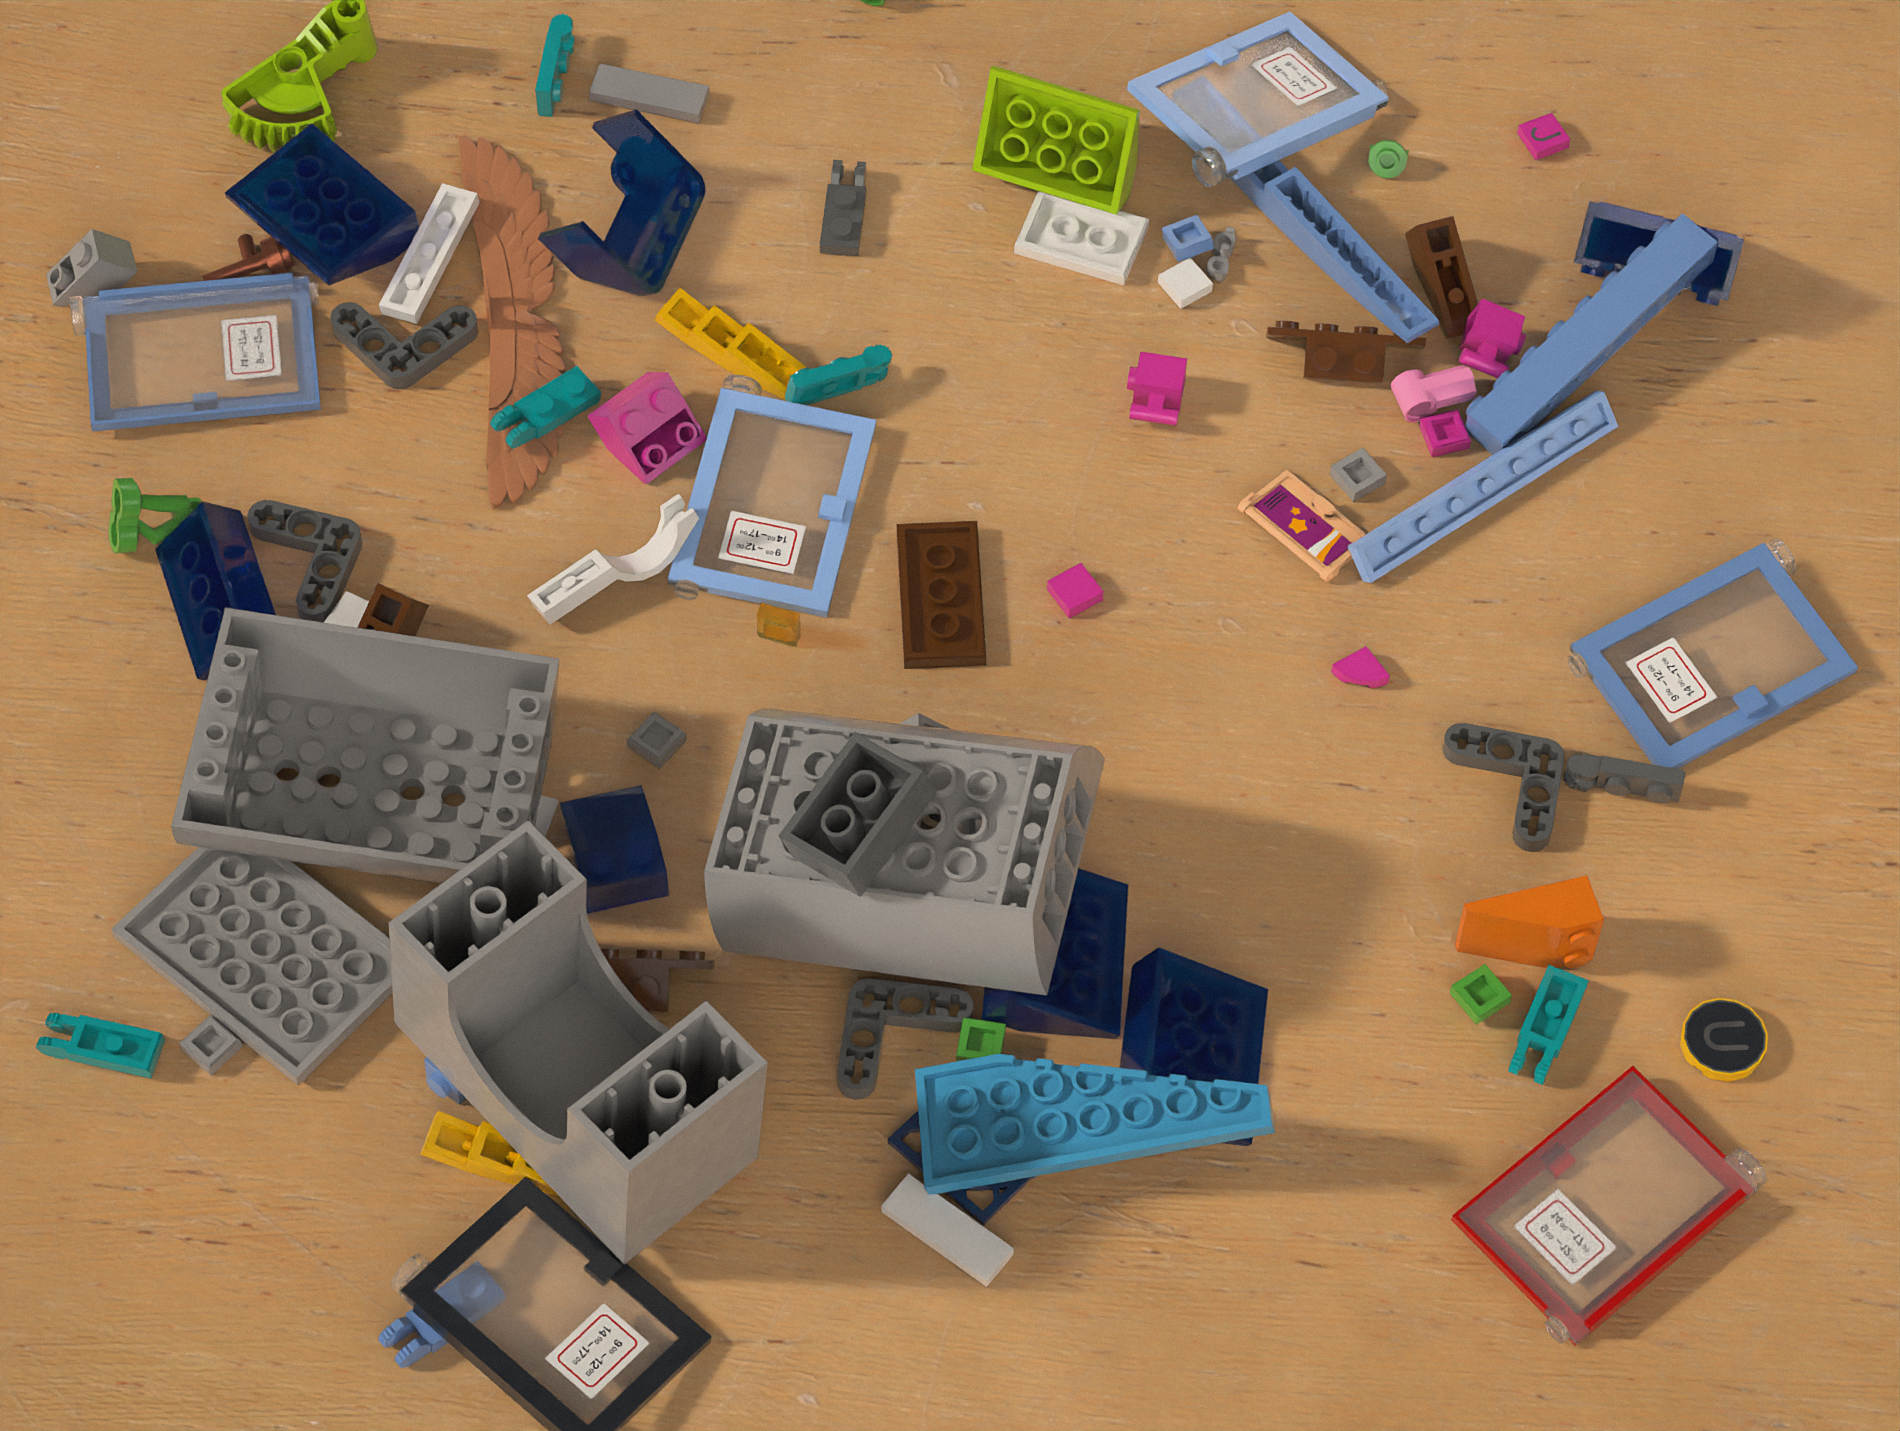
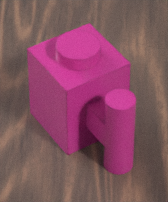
M1482 298L1467 317L1459 349L1463 350L1459 363L1499 378L1509 368L1504 363L1512 354L1518 355L1522 349L1526 334L1521 332L1525 316Z
M1140 352L1138 367L1130 366L1127 381V390L1134 391L1129 419L1177 426L1186 380L1187 358Z

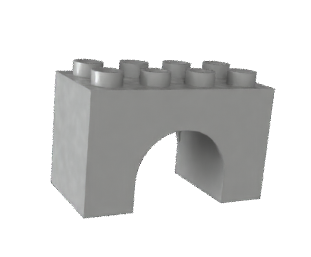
M527 820L389 922L394 1023L625 1265L758 1158L768 1062L707 1001L669 1029L653 1017L634 998L609 965L591 930L586 912L587 879Z

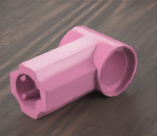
M1465 365L1424 375L1421 370H1409L1398 375L1391 383L1392 392L1406 421L1411 423L1420 422V418L1433 415L1438 408L1475 399L1477 392L1473 373L1470 367Z

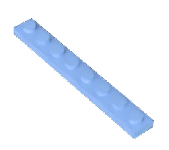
M1592 392L1347 546L1362 581L1374 582L1619 427L1605 392Z

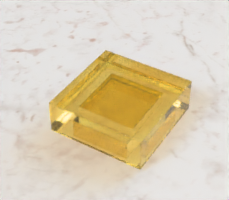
M761 602L756 613L757 636L796 647L801 636L800 614Z

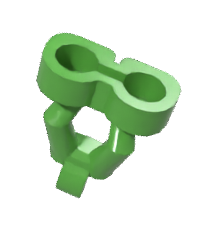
M115 478L113 481L111 499L113 510L110 511L109 542L115 554L135 552L139 533L155 545L187 531L188 527H204L208 522V513L203 509V502L200 498H188L187 495L141 494L133 478ZM141 509H147L157 512H169L172 518L153 529L140 520L139 515Z

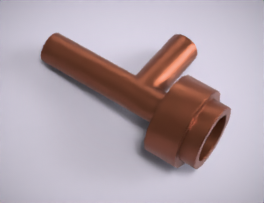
M243 234L237 240L243 260L202 275L203 281L241 278L269 267L272 275L285 274L289 272V267L295 266V263L283 236L276 238L274 235L261 240L262 253L257 254L253 237L249 234Z

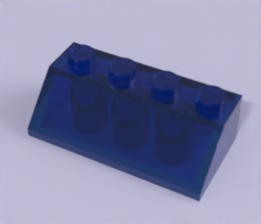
M202 501L165 538L155 551L196 677L199 680H207L225 608L276 615L241 510Z

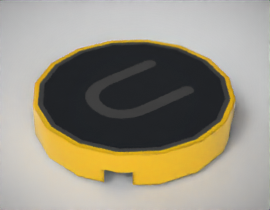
M1716 998L1703 1001L1690 1010L1681 1028L1680 1047L1685 1060L1692 1067L1695 1065L1697 1069L1703 1071L1702 1075L1712 1080L1730 1082L1746 1078L1761 1064L1767 1051L1768 1033L1763 1020L1751 1007L1737 1000Z

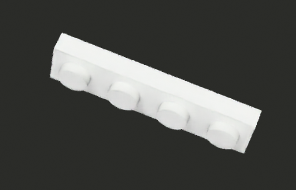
M442 183L379 303L381 314L414 324L418 323L480 203L477 193Z

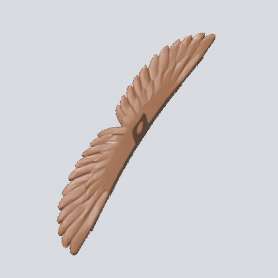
M460 136L458 141L464 189L477 193L480 201L471 220L483 272L490 339V391L486 467L488 470L489 502L491 508L495 509L504 503L507 494L509 495L510 502L515 503L522 497L525 485L528 490L534 488L537 482L538 470L543 475L547 473L549 464L548 453L553 457L557 455V434L563 435L564 431L562 424L539 439L535 437L524 445L522 444L520 447L512 449L505 441L506 436L522 422L519 421L509 428L497 432L491 427V419L506 406L514 405L518 400L562 375L561 373H565L566 367L559 356L563 354V349L560 341L557 339L560 337L557 327L545 318L530 313L542 305L553 294L555 283L551 282L554 279L555 267L550 265L554 258V249L550 247L552 235L551 230L548 229L549 219L547 212L543 211L540 213L542 204L540 191L536 190L533 192V180L530 173L525 172L522 175L517 158L513 157L509 162L507 153L501 146H497L494 153L493 146L488 140L479 137L476 146L467 136Z

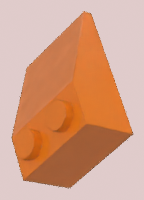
M1586 875L1465 903L1455 946L1457 952L1542 968H1547L1548 965L1556 968L1566 966V968L1574 969L1593 960L1604 918Z

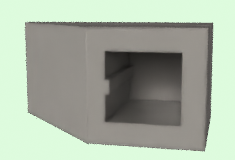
M91 229L46 274L53 305L61 307L99 298L98 291L120 289L137 273V268L130 241Z

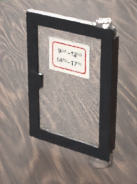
M526 1176L432 1262L421 1253L409 1258L397 1271L390 1285L397 1294L413 1307V1312L548 1431H619L708 1346L712 1339L709 1333L627 1263L624 1265L604 1243Z

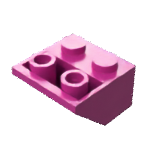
M668 372L645 373L587 416L607 450L644 484L650 483L707 440L702 428Z

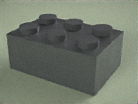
M854 732L779 834V838L793 858L861 897L935 796L936 791L923 770Z

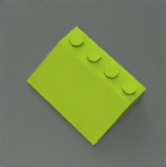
M992 66L989 73L972 171L1117 215L1131 194L1137 165L1140 110Z

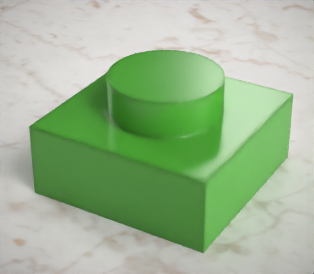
M1486 964L1451 985L1450 990L1451 996L1476 1025L1508 1005L1512 998V994Z
M963 1018L956 1062L1002 1054L1006 1024Z

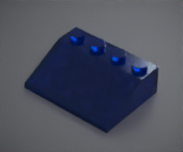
M312 123L225 192L228 200L328 286L393 261L409 248L419 229L416 212L411 206Z
M1078 868L1047 995L984 987L982 1020L1006 1024L1007 1028L1021 1032L1117 1039L1120 1036L1129 885Z
M1156 948L1132 965L1119 1068L1147 1071L1149 1075L1170 1077V1074L1187 1076L1188 1080L1213 1083L1215 1079L1258 1084L1268 989L1163 948ZM1253 1137L1222 1143L1248 1147L1252 1144Z

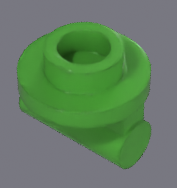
M1382 140L1375 145L1371 144L1368 158L1369 166L1379 177H1396L1406 167L1409 150L1404 149L1400 143L1394 140Z

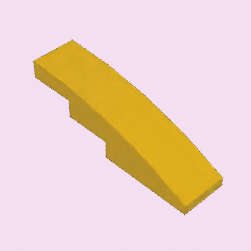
M679 288L654 319V321L685 344L719 366L786 400L785 393L790 375H793L800 369L807 368L748 322L745 327H742L717 306L713 305L710 310L707 309L682 288Z
M439 1110L434 1115L420 1155L472 1174L517 1185L526 1176L543 1192L559 1196L490 1123L483 1121L480 1126H476Z

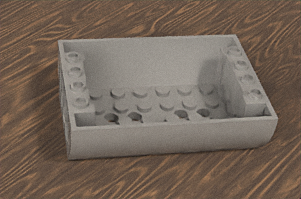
M225 608L171 825L173 837L176 843L181 845L442 884L527 820L535 827L552 743L558 689L559 658ZM284 768H292L299 773L291 781H282L276 777L278 771ZM326 774H333L340 778V782L331 788L323 787L317 781ZM408 787H417L424 794L417 800H407L401 795V792ZM450 793H458L465 798V802L457 807H451L446 805L442 799Z
M771 708L756 710L748 716L704 870L707 907L716 939L722 950L726 952L1047 995L1105 759L1096 748L1087 745ZM854 732L923 770L936 791L935 796L861 897L793 858L779 838V834ZM934 813L941 815V821L935 828L930 830L920 828L923 818L927 815ZM977 818L983 821L980 830L975 834L965 835L961 833L963 825L968 820Z

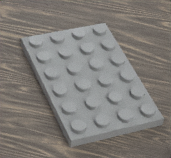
M198 847L111 929L114 938L207 1013L215 1017L233 1034L298 1086L393 993L390 938L297 865L287 860Z

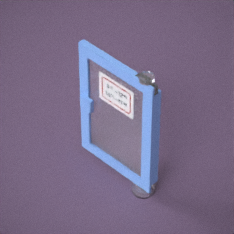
M1290 11L1128 81L1127 86L1128 92L1195 151L1192 158V167L1197 179L1206 187H1214L1229 177H1233L1235 180L1371 119L1375 116L1377 110L1387 106L1389 100L1388 88L1382 80L1370 81Z
M730 375L724 379L720 389L687 510L693 508L699 520L672 562L668 576V585L675 586L674 593L686 600L696 599L699 591L827 618L876 428V420L761 396L762 387L756 380L744 375Z

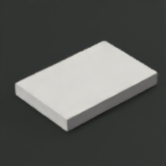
M1038 191L1014 245V254L1124 286L1149 228V219L1119 211L1115 215Z

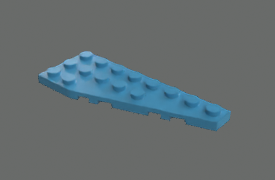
M995 1054L915 1069L924 1188L929 1195L1275 1133L1271 1095L1267 1085L1215 1079L1214 1083L1188 1080L1187 1076L1170 1074V1077L1154 1076L1142 1070L1083 1063L1080 1064V1067L1055 1064L1053 1060L1037 1058L1036 1061L1016 1059L1014 1055Z

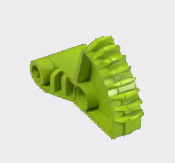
M333 0L321 9L295 40L222 89V103L225 111L231 118L228 126L230 132L235 137L241 135L242 140L246 144L254 140L255 146L260 150L268 143L269 149L274 153L280 146H283L289 155L293 146H299L300 150L305 153L307 145L313 143L320 150L321 141L325 139L334 144L337 128L321 87V82L328 77L334 76L336 71L346 69V65L351 61L365 63L376 55L378 50L377 41L364 0ZM293 69H298V70L295 71V72H289V71H291V70H293ZM254 98L261 106L277 113H303L321 105L324 114L298 123H272L254 118L240 110L239 107Z

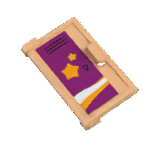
M1288 469L1256 494L1250 493L1237 507L1240 512L1248 514L1320 574V578L1326 583L1337 576L1339 569L1353 559L1347 546L1366 535L1365 532L1335 509L1334 505L1313 491Z

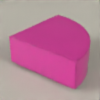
M1367 646L1332 664L1331 672L1344 683L1352 682L1359 685H1368V688H1377L1389 683L1390 675Z

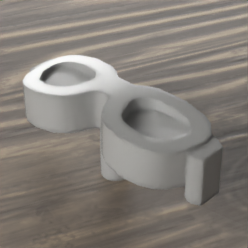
M1227 227L1225 232L1217 234L1213 240L1214 249H1212V252L1215 256L1211 257L1207 263V273L1216 281L1222 282L1227 277L1229 268L1228 258L1234 250L1236 240L1234 235L1235 228Z

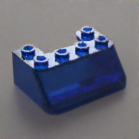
M1598 200L1589 201L1573 263L1582 265L1580 272L1598 277L1605 276L1606 271L1613 272L1616 270L1620 272L1627 265L1629 257L1638 247L1643 246L1646 248L1653 241L1657 230L1665 222L1669 221L1672 223L1675 219ZM1698 225L1714 238L1718 244L1713 262L1684 289L1697 293L1696 301L1718 306L1720 299L1726 301L1729 299L1745 237Z

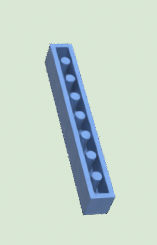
M1683 213L1674 222H1665L1657 230L1653 241L1646 248L1643 246L1638 247L1629 257L1627 265L1619 273L1614 270L1605 278L1600 286L1601 290L1593 297L1590 295L1584 297L1576 306L1572 317L1566 322L1563 320L1557 322L1549 331L1547 340L1539 347L1534 345L1529 348L1521 358L1520 365L1513 372L1505 371L1496 380L1493 390L1485 398L1478 396L1466 410V430L1468 435L1493 455L1535 429L1713 262L1718 242Z

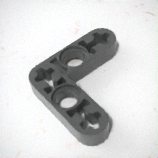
M342 303L332 310L330 316L333 333L336 338L386 385L394 389H406L473 342L478 335L475 312L469 307L461 305L447 309L401 343L357 303ZM348 320L349 322H354L356 320V325L359 333H356V328L353 327L350 323L346 322L343 324L342 321ZM455 323H458V324H459L458 326H455V327L453 328V324H455ZM467 323V327H461L462 325H465ZM371 340H381L385 343L384 347L378 351L371 352L364 349V345ZM428 341L440 344V348L433 353H424L419 349L423 343ZM395 366H397L399 369H403L406 367V371L402 372L399 369L393 371L392 368Z
M273 500L258 501L251 506L247 515L251 533L255 538L314 553L298 591L296 604L301 619L324 623L341 599L361 551L362 538L359 526L350 519ZM268 516H273L274 520H268L266 525L260 524V521H265ZM303 523H310L316 527L315 531L308 536H299L294 533L295 528ZM344 534L350 535V539H344L340 547L341 554L337 553L336 539H342ZM327 565H335L341 569L339 574L333 578H323L318 573L321 568ZM318 589L321 590L323 605L317 604L315 609H309V605H314L319 596Z
M1457 723L1448 728L1444 736L1442 748L1445 758L1451 763L1522 777L1512 831L1513 840L1519 848L1528 852H1537L1544 849L1548 845L1553 828L1564 763L1562 747L1556 741L1548 738L1468 723ZM1459 739L1467 740L1466 749L1457 748ZM1481 742L1486 743L1484 754L1479 753ZM1497 745H1507L1513 749L1515 755L1509 759H1500L1493 754L1492 748ZM1541 754L1549 756L1546 775L1538 774ZM1534 787H1540L1548 792L1550 798L1545 802H1535L1528 797L1527 791ZM1531 815L1539 816L1536 836L1528 835Z
M872 978L856 982L851 987L837 1070L838 1087L841 1093L847 1098L857 1100L870 1096L875 1090L885 1025L960 1032L963 1018L973 1019V1000L970 995L964 990L957 988ZM866 994L874 995L871 1007L863 1006ZM888 995L893 996L892 1011L886 1010ZM907 997H915L922 1001L924 1006L919 1012L908 1014L900 1009L899 1004ZM930 1000L936 1001L935 1015H930ZM951 1004L959 1005L960 1011H958L957 1017L949 1016L948 1010L951 1008ZM859 1030H866L874 1035L875 1040L870 1046L858 1047L850 1040L851 1036ZM855 1059L863 1061V1078H861L860 1084L851 1083V1077H853L855 1070Z

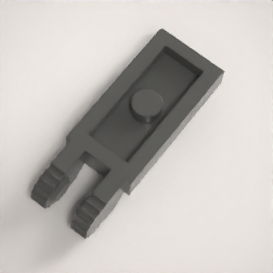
M833 160L831 184L827 186L820 238V253L859 256L866 202V162L857 161L854 171L855 186L841 185V179L844 175L842 160Z
M1576 753L1571 755L1570 758L1568 757L1567 767L1563 776L1566 782L1565 785L1573 788V790L1578 789V791L1587 792L1596 786L1604 788L1606 792L1616 796H1625L1630 793L1646 796L1647 799L1655 803H1668L1670 801L1679 803L1685 772L1681 769L1602 755L1601 757Z

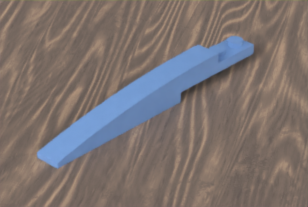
M1203 78L1172 94V101L1229 153L1259 140L1258 136ZM1278 160L1235 180L1231 176V172L1227 173V170L1216 161V164L1295 245L1357 302L1406 343L1439 325L1437 317L1297 167L1288 170Z

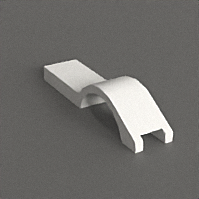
M677 494L660 506L661 519L657 531L645 546L632 554L620 557L604 555L595 549L528 594L529 600L547 623L551 625L617 579L625 582L642 581L660 573L677 556L699 520L697 513L693 508L684 513L683 508L686 504L682 497Z

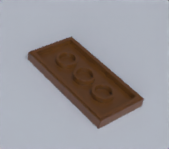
M977 521L896 524L904 669L985 666L986 644Z

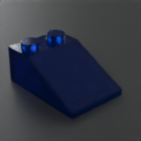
M642 785L560 802L574 866L587 879V914L669 896L667 870Z

